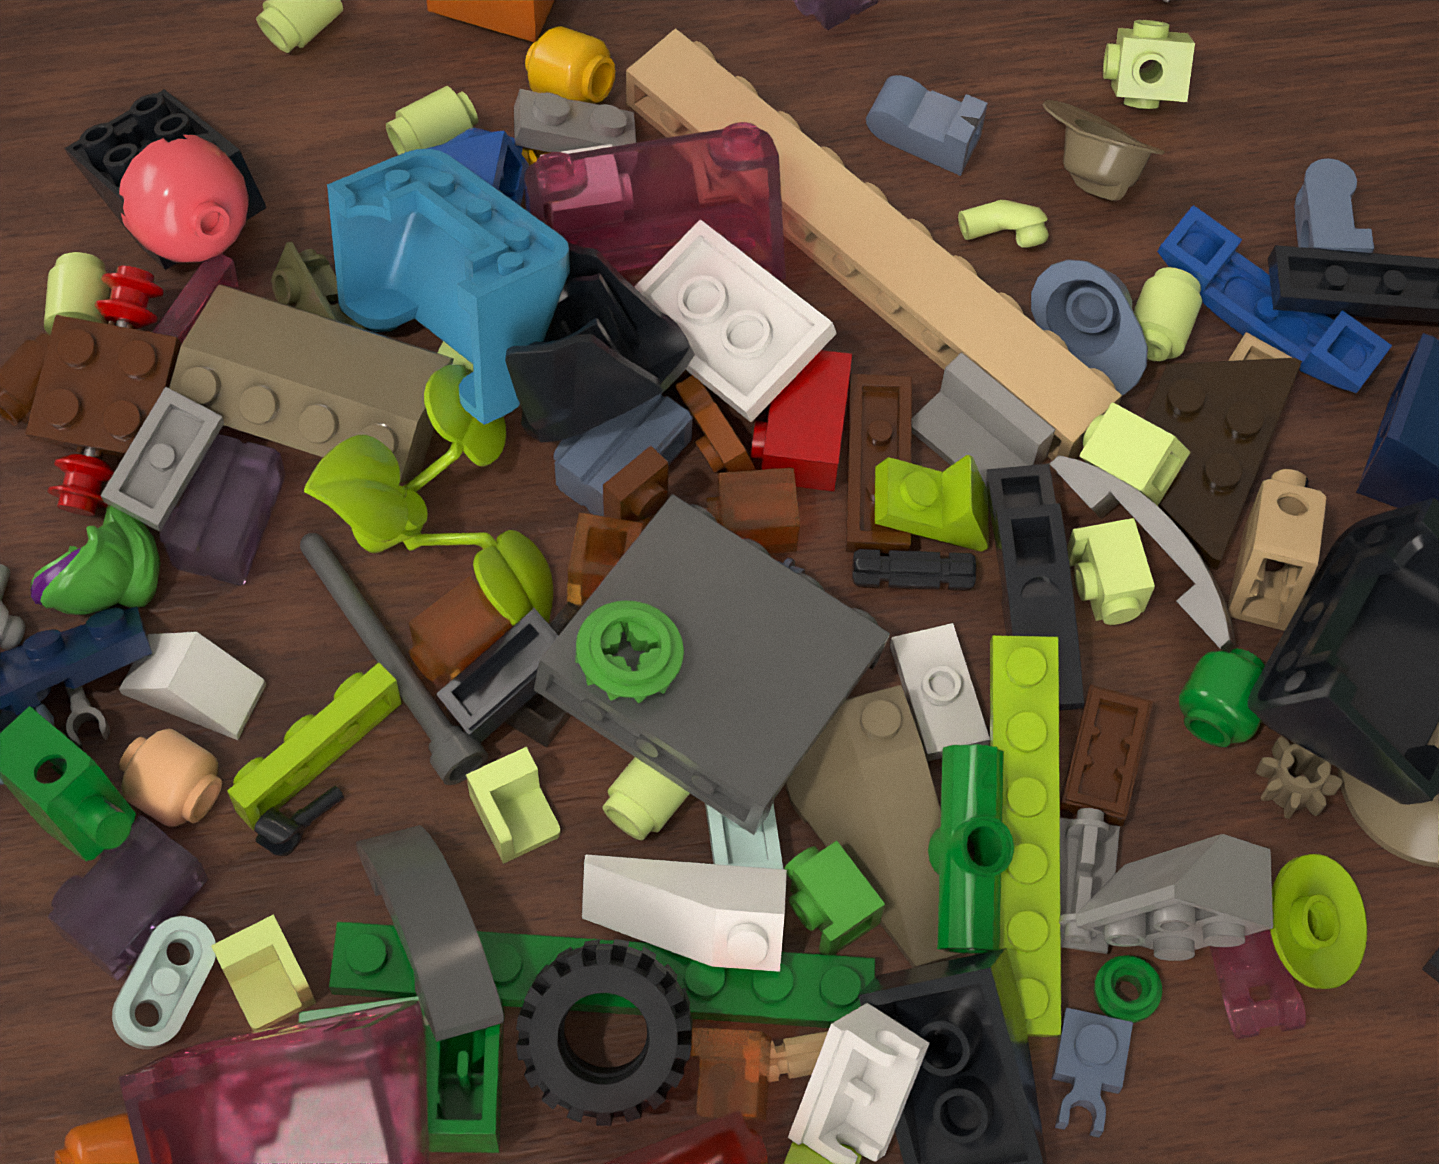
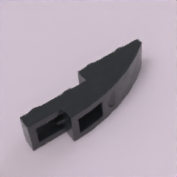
M1039 464L987 469L986 488L1002 584L1001 605L1006 636L1058 637L1059 711L1083 709L1082 671L1070 565L1060 503L1056 504L1050 465Z

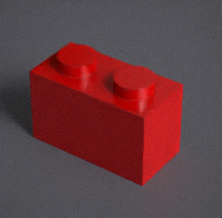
M821 350L770 403L768 422L755 421L751 458L763 459L761 482L834 492L852 354Z

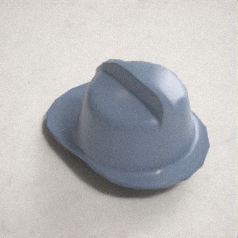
M1068 259L1052 264L1037 278L1031 292V311L1037 326L1043 331L1049 330L1057 334L1065 342L1071 354L1088 368L1098 369L1107 375L1114 384L1116 391L1121 395H1125L1139 383L1147 367L1148 352L1142 327L1132 310V298L1127 286L1115 274L1088 261Z

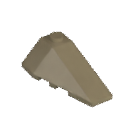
M902 685L846 699L786 782L785 788L790 804L804 823L808 822L826 847L838 841L883 900L885 906L880 925L913 968L970 955L944 952L937 949L939 875L934 871L929 862L928 846L935 830L941 827V810L923 745Z

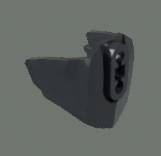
M569 242L570 272L544 342L535 341L529 345L512 346L506 350L505 357L516 396L522 407L521 425L527 434L541 443L559 441L584 433L664 392L682 374L695 356L689 340L679 325L668 315L662 313L633 287L597 249L581 247Z

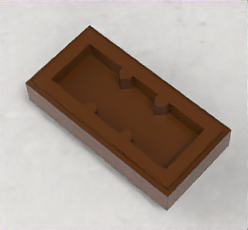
M1090 684L1061 797L1060 810L1077 814L1078 810L1082 808L1098 809L1104 813L1103 822L1123 827L1127 818L1153 701Z

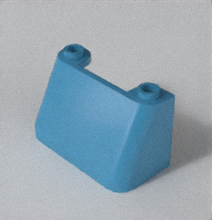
M416 149L408 151L327 184L339 309L356 323L375 332L392 331L399 325L416 319L471 362L474 372L464 377L459 384L460 404L483 425L501 418L516 409L520 402L516 396L505 362L506 350L512 346L529 345L535 341L544 342L570 272L569 246L563 236L450 155L439 150Z

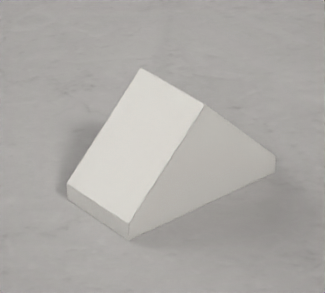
M198 632L148 634L147 637L152 654L133 662L119 689L121 694L238 740L266 687L265 680Z

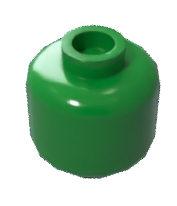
M1239 648L1232 649L1230 652L1211 651L1205 654L1196 664L1179 694V708L1185 717L1184 725L1187 730L1201 741L1216 747H1227L1231 743H1243L1252 738L1262 721L1248 708L1247 700L1265 667L1262 660L1253 653Z

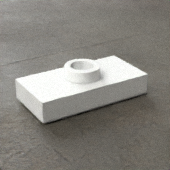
M953 623L892 637L890 648L927 762L941 759L943 747L988 745L990 737Z

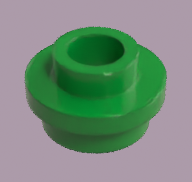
M1123 955L1110 959L1100 968L1094 981L1093 991L1095 1000L1105 1015L1138 1023L1150 1017L1158 1007L1162 997V983L1158 973L1148 962L1139 957ZM1122 981L1130 982L1136 987L1138 998L1134 1001L1121 999L1116 993L1115 984Z

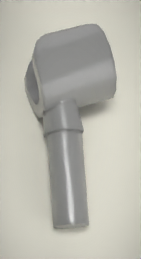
M80 686L76 689L65 687L72 711L66 722V730L73 743L80 749H83L82 742L78 738V729L81 724L91 720L99 723L101 734L107 740L110 735V727L102 713L96 708L91 707L83 687Z

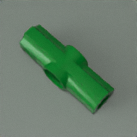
M975 744L943 747L941 827L937 828L930 838L928 855L929 862L934 871L939 875L937 949L944 952L980 954L999 950L1001 873L1007 869L1012 861L1014 843L1008 827L1002 822L1004 751L999 750L996 746ZM968 838L974 845V861L971 860L967 851Z

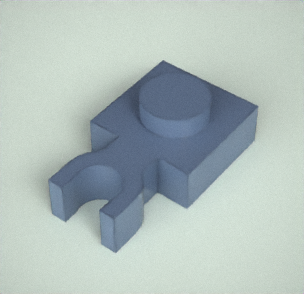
M1066 1007L1062 1015L1061 1036L1058 1037L1051 1079L1070 1083L1071 1088L1070 1093L1065 1096L1059 1106L1055 1128L1065 1130L1069 1122L1070 1109L1075 1106H1082L1092 1115L1093 1123L1089 1136L1098 1138L1101 1136L1104 1129L1106 1107L1100 1093L1102 1090L1119 1094L1123 1087L1133 1022Z

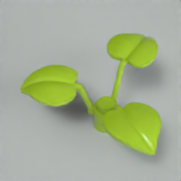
M446 365L435 371L427 381L424 391V404L428 417L436 431L444 439L452 442V444L443 456L404 486L399 485L400 468L396 457L381 441L368 435H356L342 441L333 447L316 466L306 483L304 492L328 505L352 527L356 540L365 550L371 553H380L401 542H404L410 551L421 546L478 545L483 550L475 555L473 561L476 579L485 596L497 611L514 626L535 608L549 624L553 603L552 574L544 555L529 538L515 530L501 533L496 541L490 534L484 532L422 534L420 532L427 521L428 512L425 502L416 492L456 461L462 452L476 465L487 466L500 456L505 445L506 424L504 416L483 425L460 404L459 384L464 377L473 372L467 369L465 365Z

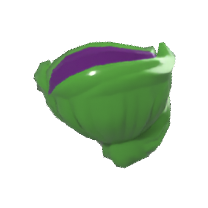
M108 505L103 525L99 528L87 526L86 530L89 540L86 545L81 548L69 546L68 552L35 573L30 587L31 598L35 604L42 605L46 609L54 608L63 613L75 615L102 611L117 603L129 608L145 607L156 593L161 565L153 535L143 522Z

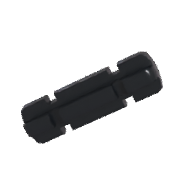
M859 549L854 552L852 559V580L854 585L858 587H879L880 581H888V588L939 589L940 583H948V590H971L976 582V559L971 553L949 552L948 558H940V552L889 550V556H880V550Z

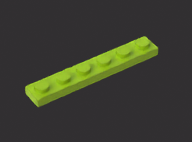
M993 635L990 640V746H996L999 750L1004 751L1002 822L1008 827L1014 843L1012 861L1007 869L1001 873L999 949L1007 948L1024 1011L1028 1037L1061 1036V936L1059 924L1058 637Z

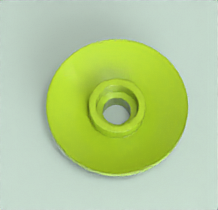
M1308 854L1290 860L1280 870L1272 887L1273 928L1270 929L1275 949L1286 969L1302 984L1315 989L1339 987L1350 980L1356 973L1366 948L1367 920L1361 895L1349 873L1338 862L1327 856Z

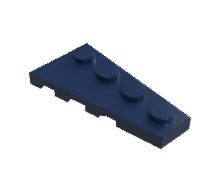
M138 607L124 611L120 608L106 609L91 616L86 621V624L62 632L54 629L41 631L27 638L23 645L1 652L0 710L12 711L17 716L23 713L29 706L34 708L41 705L40 701L49 695L51 686L63 681L65 687L76 689L152 654Z

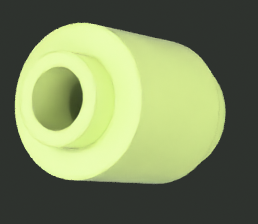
M266 0L263 3L264 11L256 17V20L267 38L280 50L289 53L296 46L303 48L343 12V5L341 0Z
M445 86L396 111V118L386 123V131L396 153L400 155L416 149H426L442 145L467 129L473 128L474 125L478 124L479 120L468 96L462 91L456 94L450 87Z
M81 252L67 253L58 257L55 266L49 271L44 316V329L49 335H51L56 315L107 324V320L95 308L97 300L109 299L110 287L101 280L102 275L106 274L105 264L98 257Z
M1171 267L1159 269L1154 277L1149 278L1145 282L1133 311L1144 333L1148 346L1147 359L1164 361L1180 356L1191 334L1202 305L1201 285L1193 275L1184 270Z
M634 757L609 787L608 794L610 798L603 805V810L608 818L622 831L635 839L644 840L650 831L659 832L690 793Z

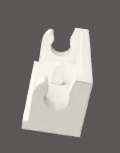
M868 1003L832 1023L788 1138L798 1145L804 1143L833 1164H855L858 1157L852 1150L843 1147L839 1143L849 1145L858 1154L874 1162L885 1156L929 1042Z

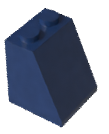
M1425 333L1422 334L1393 388L1356 493L1396 508L1431 498H1436L1439 502V340Z

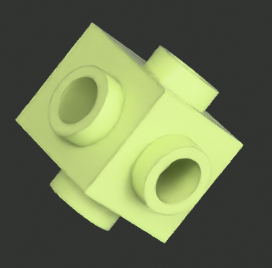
M1136 20L1134 21L1133 29L1118 28L1116 44L1107 43L1103 63V78L1112 79L1111 87L1117 97H1125L1124 104L1127 106L1153 109L1159 107L1160 100L1187 102L1195 43L1188 33L1169 32L1168 23ZM1153 60L1150 66L1140 69L1144 62Z

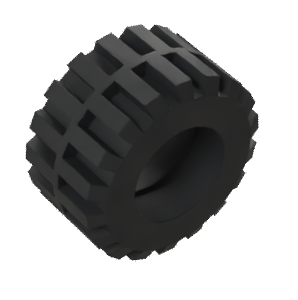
M600 939L585 941L583 947L575 950L570 947L559 953L557 958L550 965L546 964L537 975L518 1015L516 1030H519V1040L516 1044L518 1061L524 1060L526 1071L524 1076L530 1087L533 1088L538 1085L544 1092L542 1101L551 1109H554L559 1104L569 1110L567 1118L580 1123L583 1116L597 1118L596 1126H611L613 1118L625 1116L628 1123L641 1118L642 1110L650 1105L655 1110L666 1100L667 1092L671 1087L676 1088L684 1075L686 1062L690 1057L693 1017H691L690 1001L685 988L681 989L677 982V974L669 964L664 967L655 959L656 954L643 947L642 951L628 947L629 941L615 939L613 944H600ZM595 993H612L632 1002L644 1016L647 1026V1038L641 1053L630 1062L617 1067L594 1066L577 1056L567 1042L564 1027L569 1010L578 1000Z

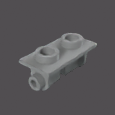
M1079 809L1077 819L1074 820L1060 818L1059 924L1061 947L1107 954L1108 944L1104 941V935L1076 927V914L1115 875L1120 826L1108 825L1103 822L1104 813L1098 809Z

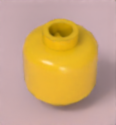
M562 26L546 31L538 41L530 46L525 59L529 86L533 92L553 93L568 100L596 104L608 96L615 80V64L605 43L601 39Z

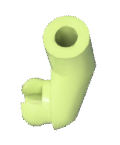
M998 200L960 211L958 214L959 226L966 240L1002 230L1015 229L1017 244L1022 248L1043 244L1049 237L1044 223L1048 218L1036 206L1009 200Z

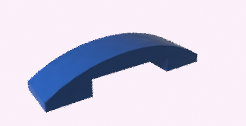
M1193 205L1157 251L1168 267L1181 269L1193 275L1201 285L1200 295L1202 303L1241 335L1244 336L1247 332L1290 357L1301 360L1302 363L1299 371L1338 388L1357 393L1392 345L1343 310L1335 320L1322 313L1273 310L1269 274L1236 252L1242 241L1241 238Z

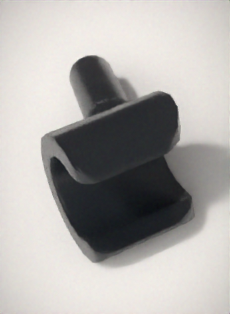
M333 786L307 806L299 809L291 818L274 807L269 808L255 825V832L258 833L255 841L275 855H289L300 842L304 829L310 826L311 822L342 801L344 799L343 793L337 786Z

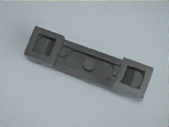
M418 825L356 841L358 855L375 896L382 895L414 971L415 992L436 1042L504 1023V1013L475 925L457 882L430 834L422 826Z

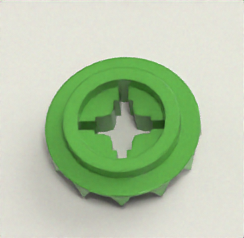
M638 601L611 602L594 610L582 623L576 639L575 663L580 664L586 677L587 686L595 684L600 689L606 691L610 701L620 696L634 698L639 704L649 695L657 692L664 694L670 683L679 674L684 655L683 641L675 624L659 609ZM623 632H625L626 641L631 643L634 651H645V653L639 656L636 671H632L631 666H627L624 657L612 656L618 652Z

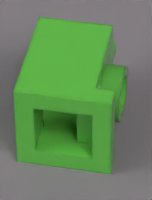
M835 841L822 851H819L816 846L810 847L794 857L784 868V870H787L786 874L792 881L790 891L793 895L789 897L790 905L796 916L808 930L812 931L818 927L822 932L819 951L822 955H836L880 924L885 903L838 841Z

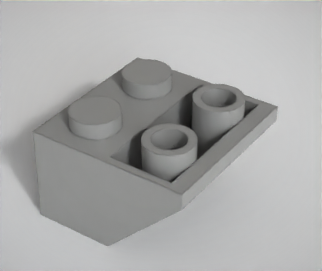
M1220 834L1125 864L1076 914V927L1104 935V941L1113 946L1131 947L1139 945L1154 950V957L1168 961L1191 959L1195 956L1196 949L1207 946L1234 947L1242 945L1245 942V936L1273 928L1270 849Z

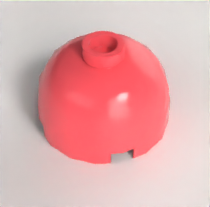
M183 135L187 139H176L167 142L162 138L150 143L135 156L121 179L119 194L124 198L123 210L125 216L122 213L121 216L125 227L147 250L175 263H197L222 254L237 240L246 223L249 197L243 175L225 152L205 139L196 135Z

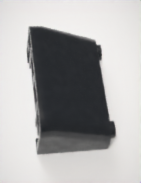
M1436 498L1364 518L1350 526L1338 537L1247 700L1248 708L1268 728L1394 801L1405 805L1433 801L1434 797L1439 794V748L1435 745H1427L1439 722V502Z

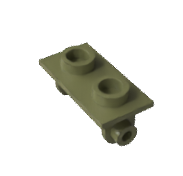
M287 242L271 279L277 301L368 331L366 327L356 323L339 309V304L330 305L329 302L338 300L336 275L330 267L326 256L317 254L314 249H307L298 253L293 242Z

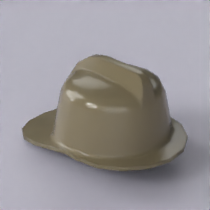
M1046 100L1042 104L1048 113L1066 125L1063 156L1064 168L1070 172L1076 185L1085 192L1111 201L1120 200L1126 194L1128 188L1134 186L1139 180L1151 154H1165V151L1139 142L1120 128L1088 111L1054 100Z

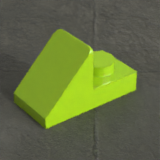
M964 456L943 472L890 457L886 458L875 466V524L980 552L989 548L987 488L973 456Z

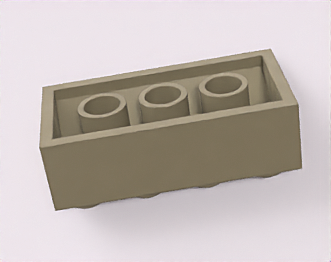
M219 284L180 347L169 389L221 415L224 421L223 425L320 457H324L333 447L356 435L372 436L381 441L394 454L400 468V482L414 479L422 472L434 430L424 404V391L427 381L438 369L446 365H452L454 358Z

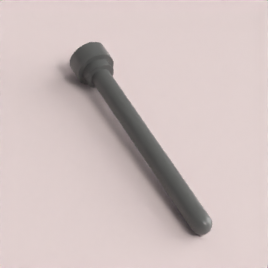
M317 533L304 535L300 541L301 552L377 663L379 662L397 680L401 698L431 740L428 747L432 753L430 757L431 765L445 785H454L466 780V774L483 767L488 759V753L481 743L474 740L467 732H464L461 726H452L323 537Z

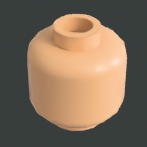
M173 729L157 731L148 739L142 736L136 738L125 750L119 763V769L124 772L121 784L124 799L170 828L182 825L187 821L193 824L201 820L211 809L221 791L222 780L217 777L218 762L216 757Z

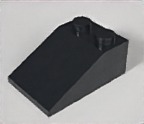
M1007 948L877 975L858 995L861 1006L866 1003L870 1004L929 1042L895 1129L904 1164H1047L1025 1016Z

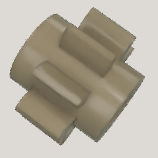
M1279 737L1272 747L1274 758H1262L1256 768L1255 773L1261 777L1269 778L1268 785L1260 797L1261 800H1273L1277 805L1284 808V816L1290 819L1295 810H1301L1305 807L1314 816L1320 815L1326 806L1324 795H1335L1343 780L1337 776L1330 775L1331 764L1298 744L1290 745L1284 737Z

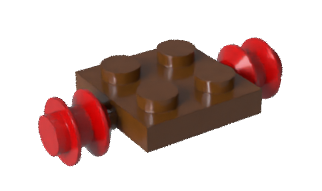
M118 266L116 273L102 275V282L110 287L112 291L110 299L97 300L95 308L109 321L108 324L56 315L25 435L32 441L76 449L77 454H70L55 460L54 465L65 473L63 484L48 487L47 490L49 494L59 498L57 507L70 513L95 516L96 508H107L108 504L103 502L100 492L102 484L109 482L114 474V470L102 460L103 454L124 457L164 388H170L182 342L177 337L137 330L157 322V316L147 309L149 299L162 297L164 290L153 283V274L136 267Z

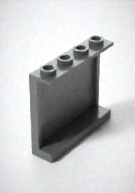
M672 494L541 657L534 690L754 835L767 818L775 797L868 668L873 670L877 665L890 633L879 627L876 620L867 612L857 608H850L826 593L823 587L812 577L802 573H795L773 559L768 551L759 543L751 539H742L717 523L712 514L706 509L694 504L689 505ZM628 600L646 603L666 614L677 627L683 641V661L679 674L670 683L664 694L657 692L649 695L638 704L634 698L620 696L610 701L606 691L600 689L595 684L587 686L586 677L580 664L575 663L577 635L584 620L594 610L611 602ZM623 632L618 652L612 656L624 657L627 666H631V670L636 671L639 656L645 653V651H634L631 643L626 641L625 632Z

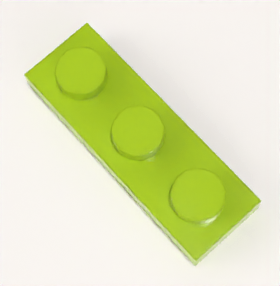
M379 662L367 673L358 672L346 679L335 692L334 701L316 716L308 714L299 719L287 731L282 745L265 759L257 757L251 760L237 773L233 781L234 785L227 790L236 813L254 831L257 821L269 808L274 807L277 810L281 808L402 704L397 680Z

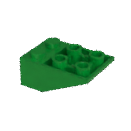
M498 995L503 1010L501 995ZM417 996L299 1012L290 1150L500 1153L505 1015L504 1023L436 1042Z

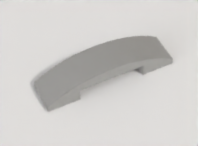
M1058 455L1050 465L1100 519H1103L1121 503L1195 584L1177 600L1179 605L1222 651L1230 652L1232 649L1237 648L1233 624L1220 588L1202 557L1175 523L1155 503L1134 487L1099 467Z

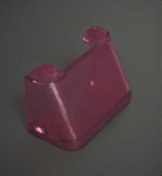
M738 122L719 130L576 153H547L539 157L525 171L526 210L563 236L567 242L581 247L597 249L617 271L656 265L701 219L776 279H786L779 154L769 133L752 123Z
M418 1000L402 1001L198 1043L169 1053L118 1077L139 1164H430L426 1028Z

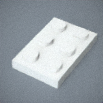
M701 219L635 286L655 307L673 319L686 335L695 353L686 370L750 422L773 401L837 334L833 322Z

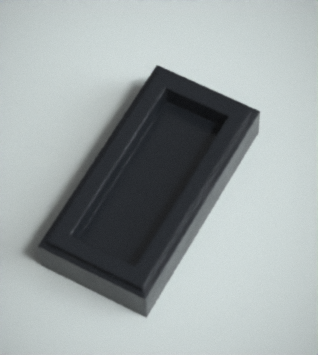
M533 608L437 693V696L465 731L474 740L481 743L538 693L534 690L539 660L559 635Z

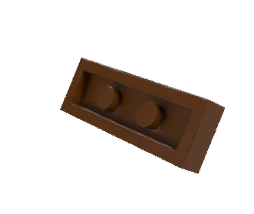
M850 374L848 393L846 552L869 549L880 550L881 554H889V550L909 551L911 533L875 524V466L888 457L911 463L912 376Z

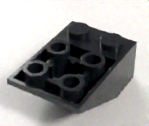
M165 89L158 93L140 97L131 105L130 110L108 123H101L88 128L82 133L78 141L64 148L70 159L124 227L121 213L125 216L123 210L124 198L119 194L121 179L132 159L152 142L162 138L167 142L176 139H187L183 135H196L215 144L225 152L243 175L249 197L246 220L267 208L240 149ZM126 228L137 244L163 269L167 270L177 264L147 250Z

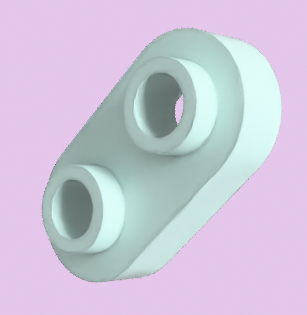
M187 916L172 917L159 924L147 939L114 1003L112 1011L113 1025L117 1034L130 1046L139 1049L160 1047L171 1040L182 1027L216 958L211 945L216 943L214 936L201 921ZM169 944H184L190 953L189 962L181 966L171 963L166 953ZM149 1003L155 1006L159 1014V1019L155 1026L145 1027L137 1022L135 1018L137 1005Z

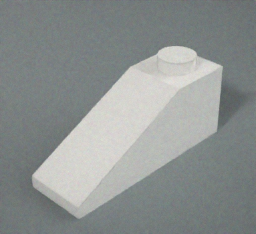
M585 855L582 919L712 967L780 972L787 870Z

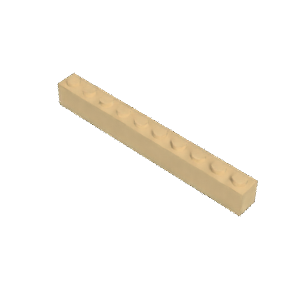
M675 28L626 70V104L689 157L690 152L693 154L692 147L706 145L702 149L705 169L720 182L743 179L742 174L750 181L745 184V187L735 188L738 198L930 359L945 370V367L962 352L1052 426L1055 432L1047 456L1052 461L1058 455L1072 459L1078 458L1084 448L1083 438L1091 422L1097 416L1104 415L1112 402L1119 405L1122 395L1116 391L1114 384L1107 375L1098 369L1088 368L1069 352L1067 345L1057 334L1049 330L1043 331L1023 314L1022 309L1012 297L1005 293H997L978 277L975 269L967 260L957 255L952 256L936 243L922 223L915 219H907L888 203L887 198L878 187L869 182L863 183L846 169L840 157L828 147L818 146L801 132L799 125L789 114L783 111L777 112L758 96L750 82L741 76L734 77L717 63L715 57L705 45L697 41L692 42Z

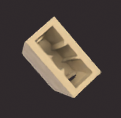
M1292 469L1279 470L1272 475L1271 479L1264 480L1261 484L1242 535L1228 603V611L1231 618L1285 631L1306 593L1318 566L1326 496L1319 490L1308 488V478L1299 471ZM1267 558L1285 563L1284 567L1278 571L1271 572L1265 570Z

